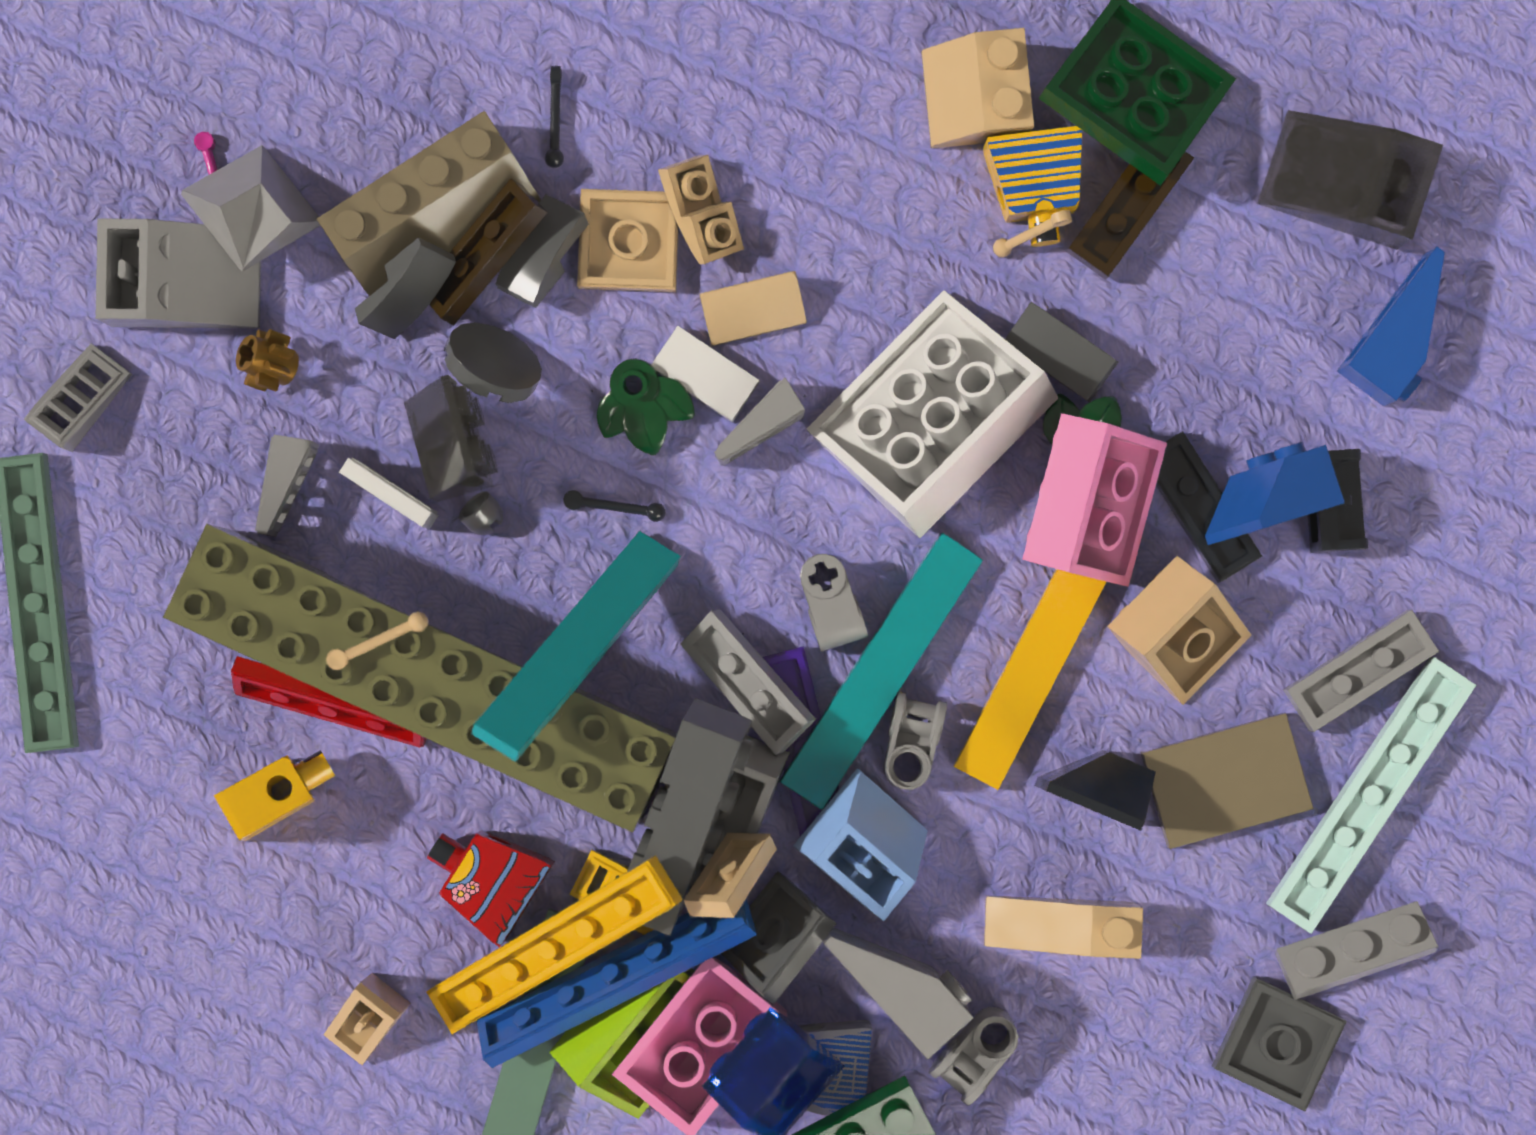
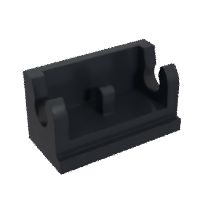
M1361 449L1328 451L1345 503L1307 515L1310 553L1368 549V538H1365L1359 468Z

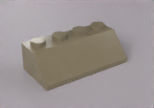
M484 110L318 217L317 221L368 296H370L388 282L384 265L418 237L451 252L511 178L524 186L538 203L541 201V198Z

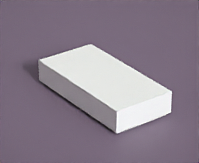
M679 326L676 327L651 364L657 373L663 377L678 380L690 395L730 422L734 421L759 384V379Z
M353 457L351 459L348 458L339 471L340 474L423 528L430 530L439 516L437 511Z

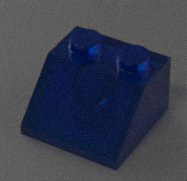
M769 1008L766 1013L757 1015L748 1023L743 1033L745 1037L732 1052L723 1054L714 1062L709 1072L710 1077L702 1087L743 1129L758 1135H786L845 1065L791 1019Z

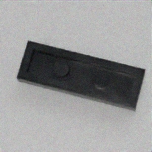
M1182 431L1166 441L1167 446L1156 487L1217 583H1220L1256 561L1262 555L1249 534L1211 545L1207 544L1205 534L1223 493Z

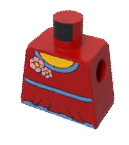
M482 830L476 833L467 848L442 833L427 856L428 860L451 873L439 892L441 897L498 947L506 941L555 863L549 857Z

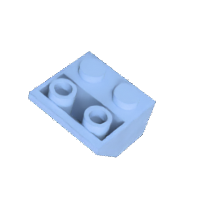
M856 769L793 846L860 904L884 921L916 882L928 830L863 772Z

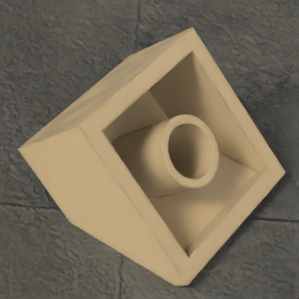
M1024 28L974 32L921 51L931 148L984 144L987 137L1032 132L1034 118Z
M1178 556L1161 570L1147 587L1129 605L1125 606L1119 615L1107 626L1126 651L1182 705L1252 636L1216 584Z

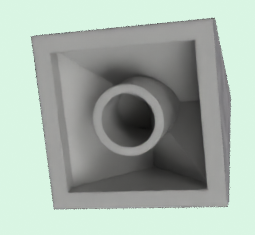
M263 145L188 186L181 193L241 272L320 226L317 221L319 216Z

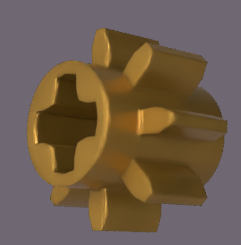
M259 329L256 336L249 335L243 339L237 350L236 366L240 371L247 373L244 380L245 385L264 392L267 389L276 392L278 391L279 384L284 386L293 380L298 369L299 357L295 350L287 348L290 343V336L269 329L268 332Z

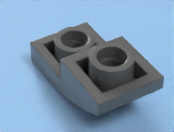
M545 194L539 204L548 213L501 268L495 283L499 290L534 308H537L565 272L560 260L589 225L583 212Z
M418 237L384 265L388 282L355 308L358 324L396 339L421 315L439 292L456 263L454 254Z
M1030 302L1005 338L1006 341L1043 371L1089 403L1118 364L1116 359L1033 302Z

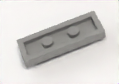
M721 609L710 611L680 643L741 716L752 720L751 727L775 755L783 753L816 720Z
M1406 610L1289 685L1283 691L1308 730L1315 732L1432 657L1439 650L1413 610Z
M1418 901L1277 948L1275 955L1293 998L1297 1000L1435 953L1438 945Z

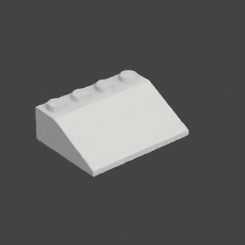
M943 290L807 428V431L887 510L921 538L1058 399V396L1045 371Z

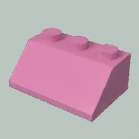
M1061 414L1057 431L1053 437L1050 458L1044 480L1040 486V495L1032 525L1027 535V544L1022 560L1129 587L1167 442L1108 423Z
M712 957L697 967L612 1075L684 1134L695 1135L786 1022L787 1010L778 1002L773 1004L762 997L740 973Z

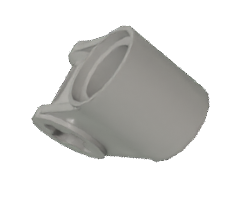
M818 554L807 559L802 566L800 578L809 606V617L820 651L823 652L867 638L868 633L856 596L852 593L842 563L834 556L827 554ZM818 562H823L827 569L834 568L836 570L837 576L830 579L831 588L827 590H822L820 584H811L809 582V576L816 573L815 564Z
M898 691L888 733L890 736L883 763V772L892 786L899 789L913 790L921 787L928 780L936 746L939 743L944 725L947 702L939 701L936 705L907 699L906 693ZM907 715L925 718L928 720V723L909 719ZM903 753L914 755L920 763L918 776L909 782L900 780L893 770L896 758Z
M988 1007L980 1010L957 1038L952 1040L941 1051L928 1073L934 1078L939 1076L962 1094L961 1101L967 1106L971 1105L988 1087L996 1072L1014 1053L1018 1045V1034L1013 1019L1001 1008ZM991 1023H1000L1008 1029L1005 1039L995 1045L985 1043L980 1038L983 1028Z

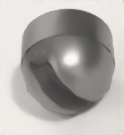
M483 491L465 504L459 514V520L475 534H492L494 531L490 525L493 522L501 525L503 522V511L499 503L487 491Z

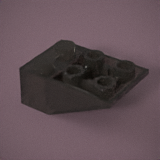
M1288 110L1257 204L1397 250L1414 237L1443 144L1393 128Z
M444 375L404 402L430 499L439 502L494 487L491 474L498 473V467L491 445L486 444L484 439L481 440L478 427L485 425V420L477 396L473 397L472 392L467 391L465 385L460 386L451 376Z

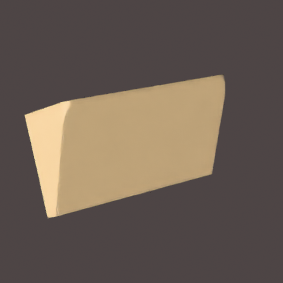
M796 271L699 294L711 346L807 324Z

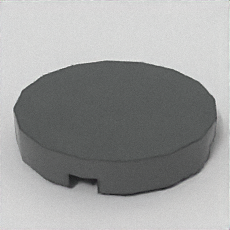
M476 322L461 324L451 332L445 344L444 351L446 350L447 355L444 360L448 370L460 384L477 395L487 398L491 392L495 395H501L499 401L502 402L523 401L534 392L540 381L542 368L534 352L516 336L496 326Z

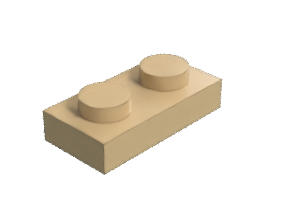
M726 834L683 900L690 916L735 917L777 850L770 834Z

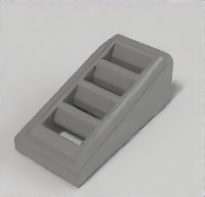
M90 344L38 400L24 420L60 448L73 452L131 377L132 373L94 344ZM92 363L111 377L106 384L87 371ZM80 379L98 392L93 399H90L75 387ZM67 396L84 407L79 414L62 403ZM55 412L70 422L65 429L50 419Z
M786 378L779 381L720 443L714 452L720 465L723 464L725 466L804 418L805 408Z
M281 435L271 437L255 528L257 533L272 537L277 536L318 452L319 444L310 440Z

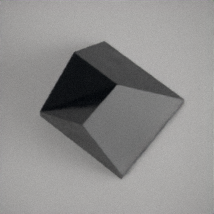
M1102 750L1039 776L1034 786L1141 831L1145 823L1156 771Z

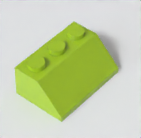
M690 968L565 1031L549 1053L579 1088L639 1119L650 1105L612 1074L695 970Z

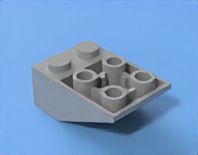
M98 218L95 319L111 327L259 328L261 261L241 272L205 224L154 219Z

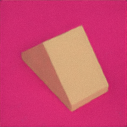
M371 973L357 985L323 1035L359 1064L363 1065L411 1003L375 974Z

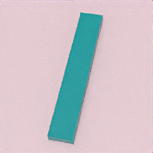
M639 531L474 723L472 734L516 762L678 566L681 556Z
M943 532L938 535L779 780L781 784L822 810L983 559Z

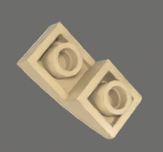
M698 155L658 169L675 220L699 264H706L744 250L732 202H721L708 155Z

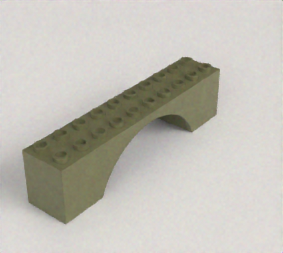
M210 524L205 525L163 618L632 833L638 827L666 767L677 736L676 732L591 693L576 689L515 762L474 736L472 730L474 723L523 666L428 624L427 628L422 632L410 631L350 659L344 669L334 670L328 666L326 661L330 651L335 649L345 651L407 622L410 615L354 589L322 570L241 533Z

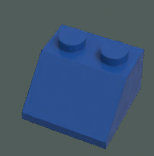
M1299 442L1246 460L1249 470L1229 477L1205 538L1207 544L1211 545L1345 503L1327 446L1324 445L1306 451L1304 443Z

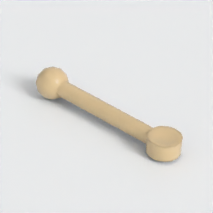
M1063 210L1053 213L1050 219L1008 240L1005 238L996 240L993 245L995 255L1001 258L1007 257L1011 253L1012 248L1055 227L1071 223L1070 211Z
M414 612L409 616L407 622L345 651L340 649L332 650L327 655V664L334 670L344 669L348 665L349 660L410 631H424L428 626V617L422 612Z

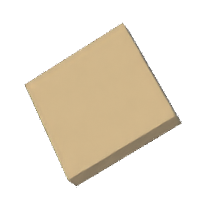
M581 189L580 211L585 214L589 225L579 236L578 289L676 292L679 226L665 192Z

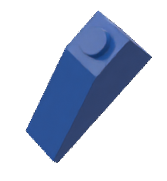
M1438 246L1420 258L1337 369L1339 374L1382 406L1393 403L1398 398L1403 402L1406 401L1422 381V378L1417 373L1427 359L1445 252Z

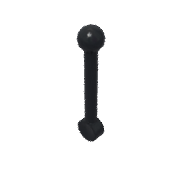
M551 66L550 150L545 154V163L551 168L561 166L564 161V156L559 150L561 66Z
M575 490L568 491L563 498L565 506L570 510L589 507L645 515L653 522L661 521L666 514L664 506L660 503L644 506L583 497L581 493Z

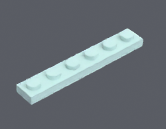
M1430 657L1266 902L1268 906L1312 934L1476 687L1473 682L1435 657Z

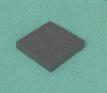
M779 871L775 873L749 907L757 935L721 953L762 997L775 1004L837 924L789 878Z
M1253 976L1212 1067L1302 1111H1306L1347 1021L1301 998L1294 1000L1292 994Z

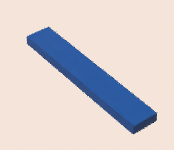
M747 898L734 918L690 916L688 912L678 918L670 936L653 930L479 1018L476 1021L483 1060L491 1068H494L756 936Z

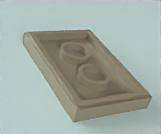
M1286 713L1276 714L1140 752L1144 767L1156 771L1152 796L1166 845L1169 849L1313 809Z

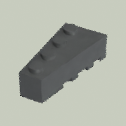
M697 698L694 699L681 722L660 780L661 783L665 784V787H660L644 824V826L649 828L643 834L628 871L656 855L684 900L706 866L703 864L706 852L714 854L723 835L725 826L717 823L721 810L727 813L730 812L740 784L732 782L735 769L744 771L755 743L746 739L752 723L751 719ZM683 900L643 925L670 936L685 906Z

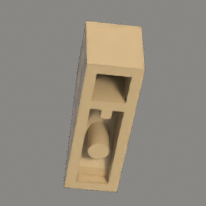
M986 896L984 946L1089 957L1141 959L1143 907L1135 902Z

